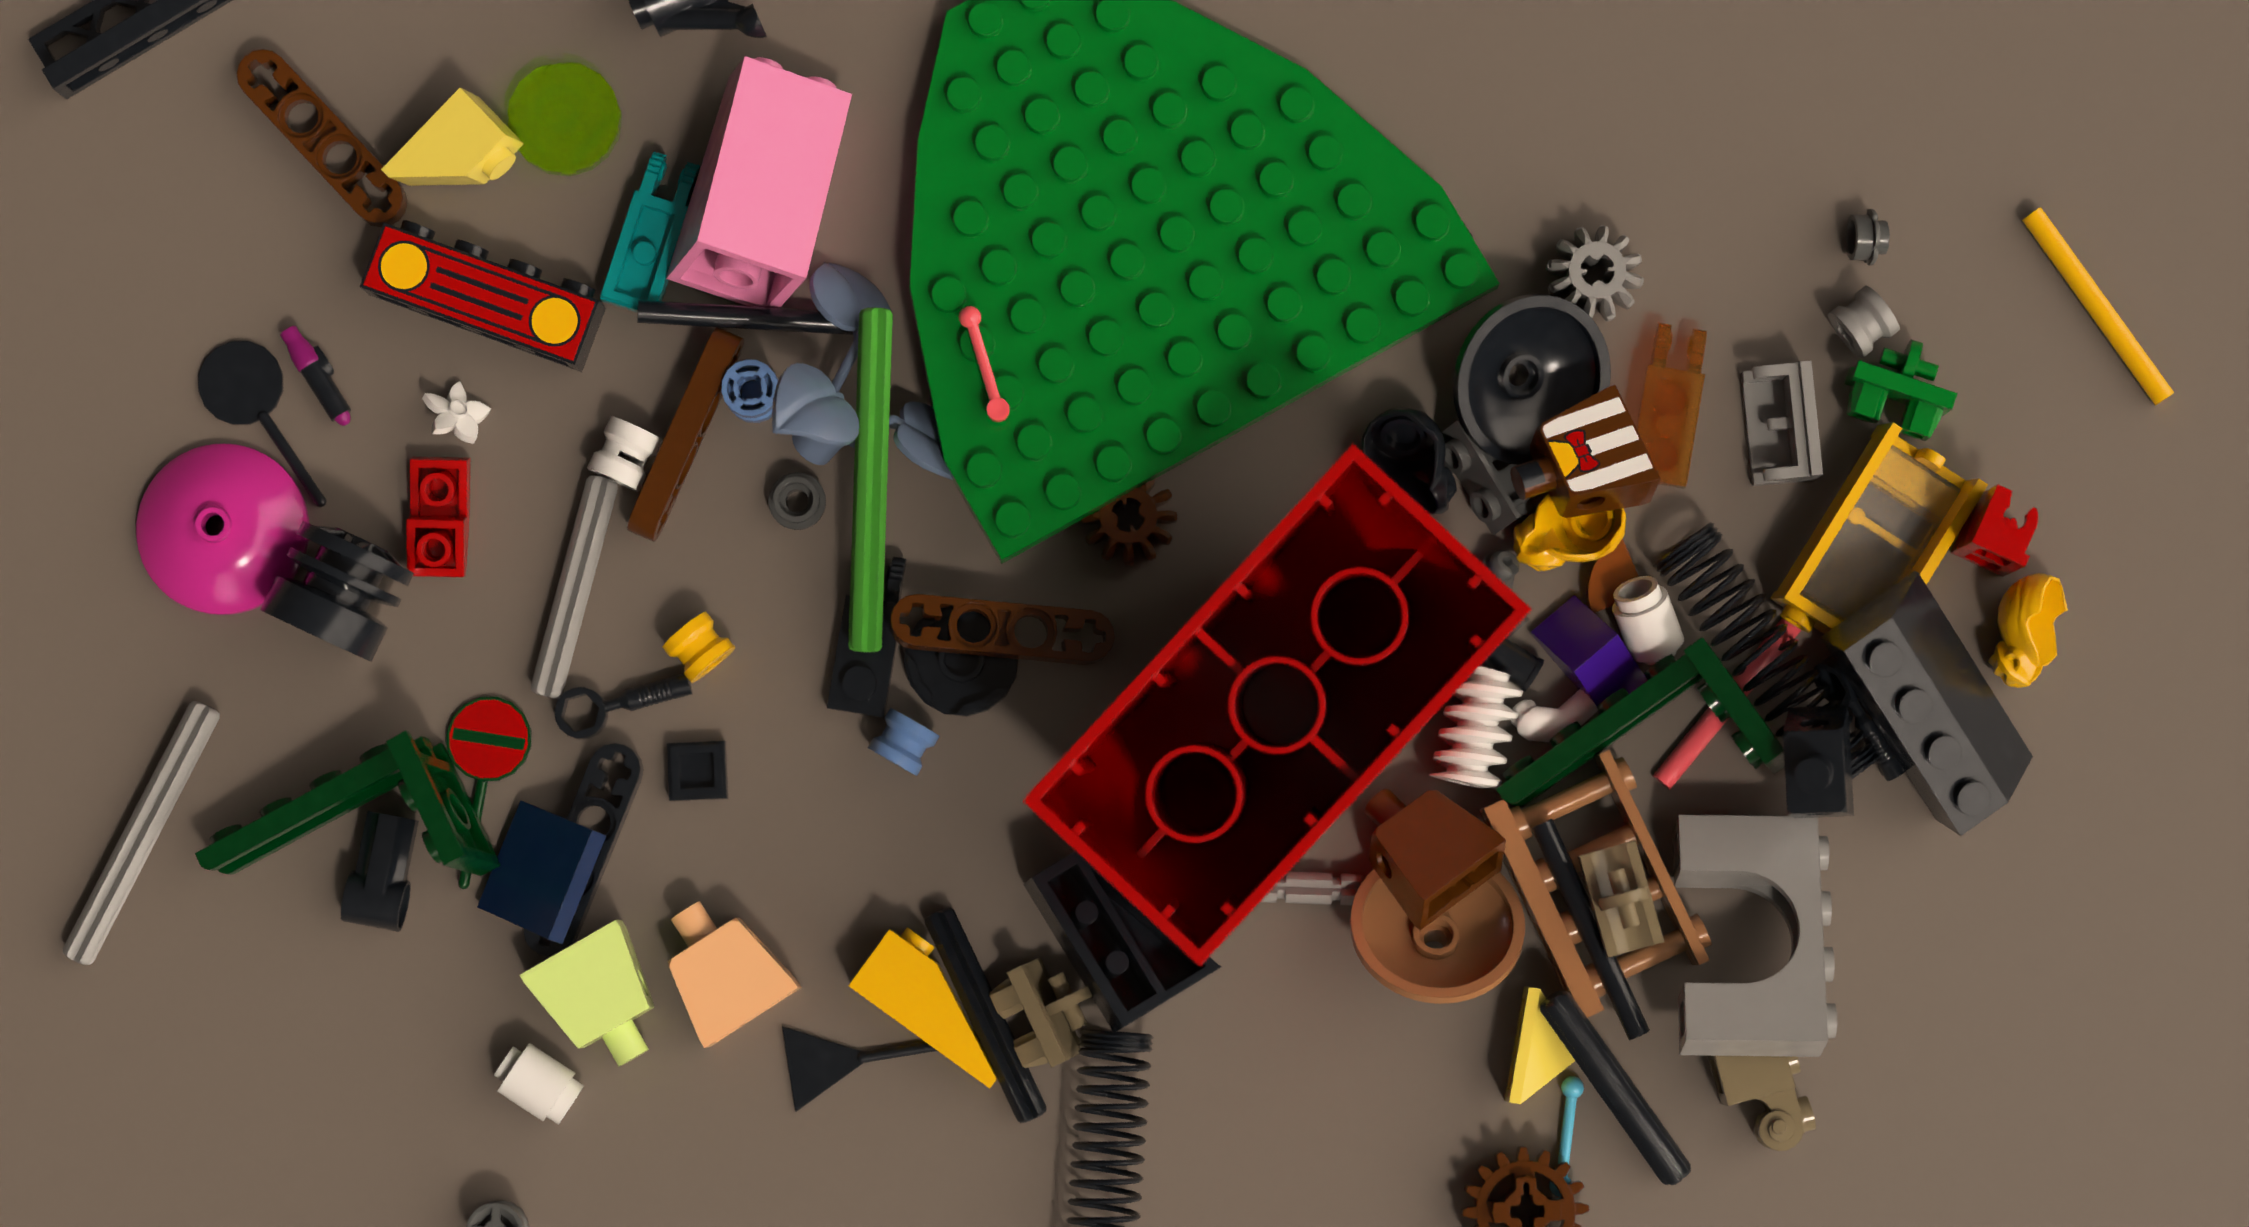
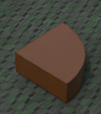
M1623 539L1613 552L1598 559L1590 572L1586 599L1588 608L1594 613L1612 607L1615 602L1613 593L1616 588L1627 580L1639 577Z

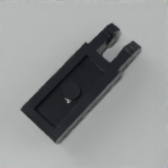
M893 557L892 563L888 567L886 601H883L882 648L880 651L855 652L850 650L848 646L850 595H846L827 709L885 718L897 648V641H895L890 632L889 620L894 606L901 599L906 568L905 558Z

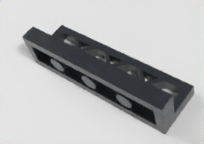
M93 0L28 40L45 67L41 70L50 85L67 100L233 0H157L152 4H148L149 0ZM116 5L136 9L134 15L107 31L100 33L106 11ZM91 21L89 30L79 28ZM68 34L87 38L85 44L58 60L54 58L48 48L49 45Z

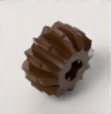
M1154 479L1104 506L1100 511H1096L1080 520L1081 523L1087 525L1101 524V527L1091 531L1085 537V541L1089 546H1092L1107 537L1109 541L1101 554V558L1107 562L1114 557L1118 546L1124 548L1123 561L1126 567L1134 565L1133 548L1138 546L1141 547L1144 557L1148 561H1153L1156 559V552L1148 540L1152 537L1164 545H1170L1172 541V536L1167 531L1157 527V523L1172 524L1177 522V512L1171 510L1157 511L1156 509L1172 499V493L1169 489L1161 490L1151 497L1149 492L1154 487L1156 481ZM1127 503L1139 506L1138 516L1144 521L1143 525L1137 530L1134 529L1133 525H1130V532L1118 529L1119 518L1114 514V511L1120 505H1123L1124 509L1127 510Z

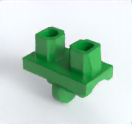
M1912 339L1909 341L1904 354L1885 347L1882 350L1879 364L1897 369V373L1859 360L1855 367H1850L1845 381L1846 385L1852 386L1848 401V416L1876 424L1880 420L1887 398L1906 404L1899 425L1903 428L1900 433L1922 441H1926L1932 436L1940 422L1941 416H1944L1953 409L1958 393L1913 378L1915 375L1934 381L1939 365L1921 360L1923 343Z

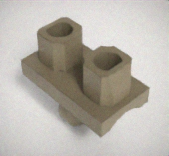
M1636 840L1578 856L1606 958L1663 943L1664 938Z
M1041 957L1007 972L1009 978L994 988L989 996L997 1013L1003 1019L1022 1010L1025 1011L1034 1031L1013 1040L1014 1049L1022 1066L1029 1068L1049 1062L1052 1068L1080 1054L1078 1051L1083 1047L1079 1045L1080 1040L1075 1030L1088 1023L1078 1003L1093 996L1089 986L1073 993L1064 972L1050 978Z

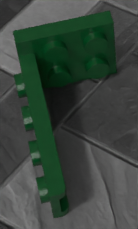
M1701 637L1684 649L1685 655L1676 660L1673 654H1670L1653 664L1644 673L1648 681L1630 694L1625 688H1622L1604 699L1596 707L1600 715L1585 726L1581 727L1578 721L1559 731L1549 741L1554 748L1536 761L1531 755H1528L1514 763L1502 774L1506 782L1496 788L1503 800L1511 805L1526 806L1703 679L1705 683L1697 688L1698 692L1721 722H1724L1729 717L1734 720L1740 730L1732 734L1731 737L1755 769L1764 763L1773 774L1785 767L1784 748L1704 638Z
M407 730L387 740L385 744L378 745L364 752L359 757L361 764L344 773L340 770L331 771L314 779L309 784L311 791L294 800L291 797H286L266 805L259 811L261 818L244 827L241 824H236L216 832L210 837L211 845L195 853L202 868L211 871L218 870L223 874L233 875L398 786L408 807L414 812L418 811L427 830L422 832V839L427 851L435 862H442L444 866L479 876L501 865L444 744L439 743L432 746L430 740L423 736L413 740L411 733Z

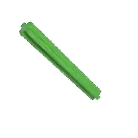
M877 307L864 308L859 313L856 414L860 427L859 434L855 439L848 640L850 650L855 652H878L882 648L893 314L889 309Z

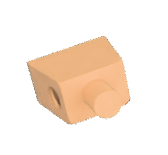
M698 901L671 919L688 948L667 962L698 1038L704 1048L711 1047L802 988L798 980L741 918L736 917L720 928H717L702 903Z

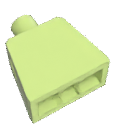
M614 920L520 974L524 984L578 1049L585 1048L603 1038L618 1067L649 1050L633 1020L653 1009L654 1003L628 930L622 920Z

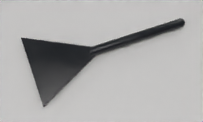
M782 1026L795 1112L863 1063L937 1051L925 1041L859 1051Z

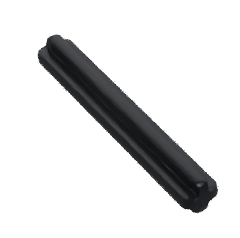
M950 907L929 915L925 919V925L1017 1121L1026 1123L1043 1115L1046 1112V1104L1029 1068L1022 1066L1016 1054L1013 1041L1015 1038L1006 1019H1003L994 1007L989 996L992 989L955 911Z
M1559 990L1551 994L1540 1005V1011L1659 1180L1665 1185L1670 1184L1672 1186L1682 1181L1691 1172V1164L1572 995L1566 990Z

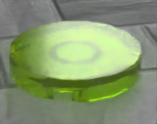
M566 62L554 65L550 63L537 67L519 82L509 100L508 126L524 143L518 151L530 165L547 174L574 176L591 171L610 156L620 138L622 113L616 93L600 73L581 63Z

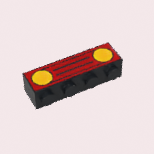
M403 220L400 228L387 223L383 224L360 284V288L368 295L579 372L583 371L606 310L599 300L593 298L596 292L594 288L568 278H563L561 286L541 280V269L516 259H510L507 267L486 260L489 253L488 250L463 240L457 239L454 248L433 240L435 231L411 221Z

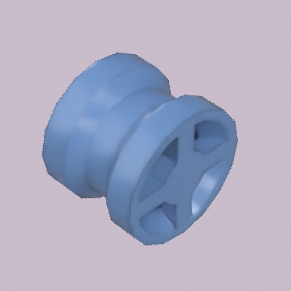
M890 708L885 716L887 724L881 736L872 739L868 748L917 776L923 767L921 762L923 753L926 748L934 747L940 736L902 713Z

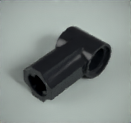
M367 811L356 870L350 872L341 904L342 921L396 932L401 931L410 899L411 883L407 880L419 821Z

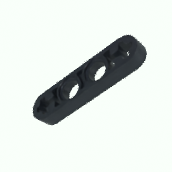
M617 743L604 745L594 753L586 769L567 819L579 823V818L583 811L589 807L598 806L606 810L610 816V829L606 834L605 841L563 944L551 941L549 947L542 944V936L523 929L525 941L533 951L540 955L553 956L573 945L586 919L643 776L644 769L641 758L636 751L626 745ZM620 753L626 756L624 765L632 769L628 780L618 778L614 784L611 794L623 796L620 806L617 808L606 799L589 797L588 794L592 785L599 790H604L609 774L601 770L602 763L605 759L614 761Z

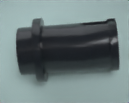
M1505 638L1482 664L1490 669L1511 675L1509 680L1525 692L1538 675L1545 660L1540 657L1537 658Z

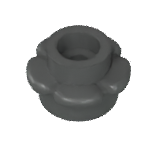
M1868 209L1866 215L1852 214L1849 216L1845 237L1846 252L1850 260H1863L1868 265H1874L1878 255H1885L1887 253L1890 234L1887 221L1878 220L1876 211Z

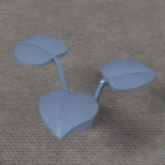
M826 262L812 274L809 286L810 294L817 310L830 323L840 329L853 331V343L832 382L822 371L813 366L796 363L787 367L777 382L772 407L773 433L792 434L793 444L799 454L807 461L816 465L827 464L843 446L849 445L855 448V439L859 434L860 427L859 419L855 410L844 400V395L839 391L858 357L859 313L861 309L868 307L891 310L883 294L868 279L849 268L833 263L827 264ZM908 402L901 408L900 417L890 415L889 429H895L893 437L897 448L918 466L953 480L944 464L933 406L921 402Z

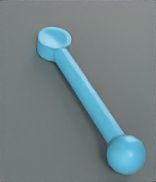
M1576 1076L1565 1078L1561 1085V1090L1566 1098L1558 1164L1563 1161L1569 1164L1577 1098L1584 1091L1582 1080ZM1567 1174L1564 1180L1568 1183L1571 1182V1179ZM1550 1180V1191L1555 1196L1561 1197L1558 1189Z

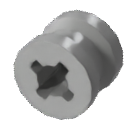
M1867 285L1855 293L1854 301L1847 307L1837 306L1828 313L1829 320L1838 336L1859 358L1869 354L1873 350L1874 342L1879 338H1890L1900 330L1898 321L1891 309L1878 293Z

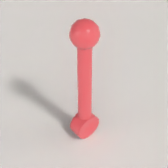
M966 306L962 308L958 317L961 325L968 329L989 398L987 415L994 422H1002L1009 416L1010 409L1008 402L1000 398L978 325L981 321V313L976 307Z

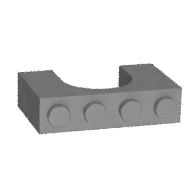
M1678 815L1672 831L1673 880L1675 888H1734L1753 892L1769 901L1780 912L1791 936L1790 961L1782 970L1765 980L1753 983H1684L1678 997L1679 1055L1820 1057L1828 1043V1038L1836 1037L1837 1009L1835 1003H1827L1826 982L1833 981L1835 962L1833 947H1824L1823 926H1830L1832 899L1830 891H1821L1820 870L1828 869L1829 841L1827 836H1819L1818 817Z

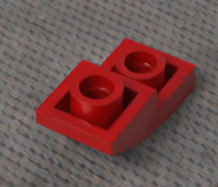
M413 456L410 459V517L406 519L407 570L413 572V576H466L470 516V458Z

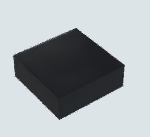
M726 741L667 743L669 801L728 799Z

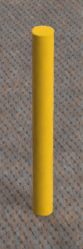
M2040 207L2022 220L2154 405L2156 406L2174 393L2172 388L2043 209Z

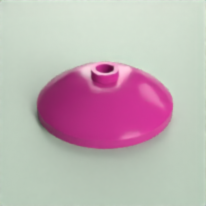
M225 443L211 444L191 449L179 455L164 466L153 478L139 506L136 539L139 554L146 571L159 589L177 603L198 612L214 615H233L262 606L276 576L291 579L295 577L301 566L292 561L287 556V553L291 547L306 554L309 540L299 536L297 532L303 521L309 523V516L304 497L298 485L279 463L267 455L246 446ZM220 515L224 521L223 530L217 535L210 536L206 531V522L210 517Z

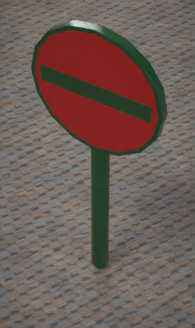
M479 697L464 704L452 717L447 730V751L453 764L464 775L477 780L472 805L480 822L488 782L500 781L515 774L526 762L532 747L531 727L525 714L512 702L498 697ZM460 870L458 885L461 889L469 887L471 873Z

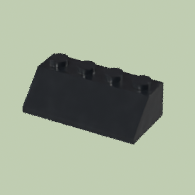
M1913 571L1820 637L1938 822L1962 836L2009 802L2033 756L1918 572Z

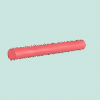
M1782 618L1776 626L1787 624L1786 632L1746 666L1747 668L1744 673L1733 677L1743 691V687L1747 682L1786 650H1778L1781 644L1795 639L1802 630ZM1773 634V635L1769 636L1768 638L1764 639V641L1759 645V647H1758L1756 650H1758L1763 644H1765V643H1766L1771 637H1773L1775 634ZM1751 689L1750 691H1747V692H1746V691H1743L1744 694L1746 695V697L1750 694V692H1751L1753 689ZM1708 707L1652 776L1667 789L1671 790L1728 719L1721 722L1711 708Z

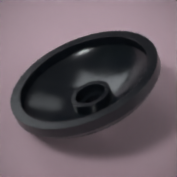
M1526 294L1511 298L1495 306L1476 323L1466 337L1454 369V405L1465 433L1483 452L1500 461L1519 465L1533 460L1529 447L1538 426L1603 389L1610 387L1611 365L1607 344L1594 320L1579 306L1565 299L1547 294ZM1514 365H1517V376L1510 382V371Z

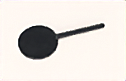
M231 341L217 347L204 360L198 375V392L204 406L217 419L232 425H250L260 421L318 507H324L326 505V498L269 416L277 407L283 393V373L277 359L265 347L250 341Z

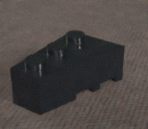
M1077 851L1036 874L1024 884V887L1085 987L1089 986L1093 994V1000L1113 1032L1124 1028L1221 968L1210 957L1201 966L1194 962Z

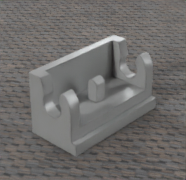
M1812 360L1752 367L1751 371H1743L1741 373L1752 486L1806 482L1818 479L1823 475Z

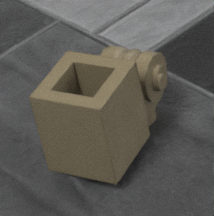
M1708 1056L1719 1100L1722 1105L1730 1106L1756 1099L1764 1106L1765 1111L1757 1116L1753 1125L1754 1135L1757 1141L1764 1147L1776 1151H1787L1799 1143L1805 1132L1816 1129L1815 1118L1808 1097L1802 1096L1797 1098L1795 1092L1796 1086L1792 1075L1800 1073L1798 1057Z

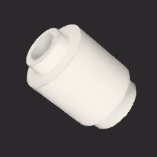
M1651 576L1635 577L1619 585L1613 593L1615 602L1612 606V611L1626 648L1634 660L1644 662L1647 665H1653L1667 655L1673 654L1675 656L1677 650L1684 642V636L1666 588L1660 586L1657 580Z
M531 1043L527 1045L523 1052L513 1046L494 1074L495 1077L503 1081L497 1091L498 1093L541 1121H544L547 1117L558 1125L584 1087L583 1084L573 1079L575 1072Z

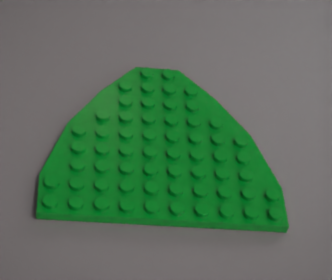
M967 0L946 12L917 142L910 295L944 464L1001 564L1095 513L1130 491L1140 488L1146 482L1158 478L1496 290L1500 284L1444 189L1432 177L1307 69L1173 0ZM966 306L976 307L981 313V321L978 325L1000 398L1008 402L1010 409L1009 416L1002 422H994L987 415L989 398L968 329L961 325L958 317L962 308Z

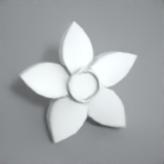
M460 381L451 387L447 399L432 393H425L422 398L427 407L438 414L432 424V434H445L453 430L454 435L458 439L474 444L477 439V424L481 423L491 411V408L482 402H467L466 392Z

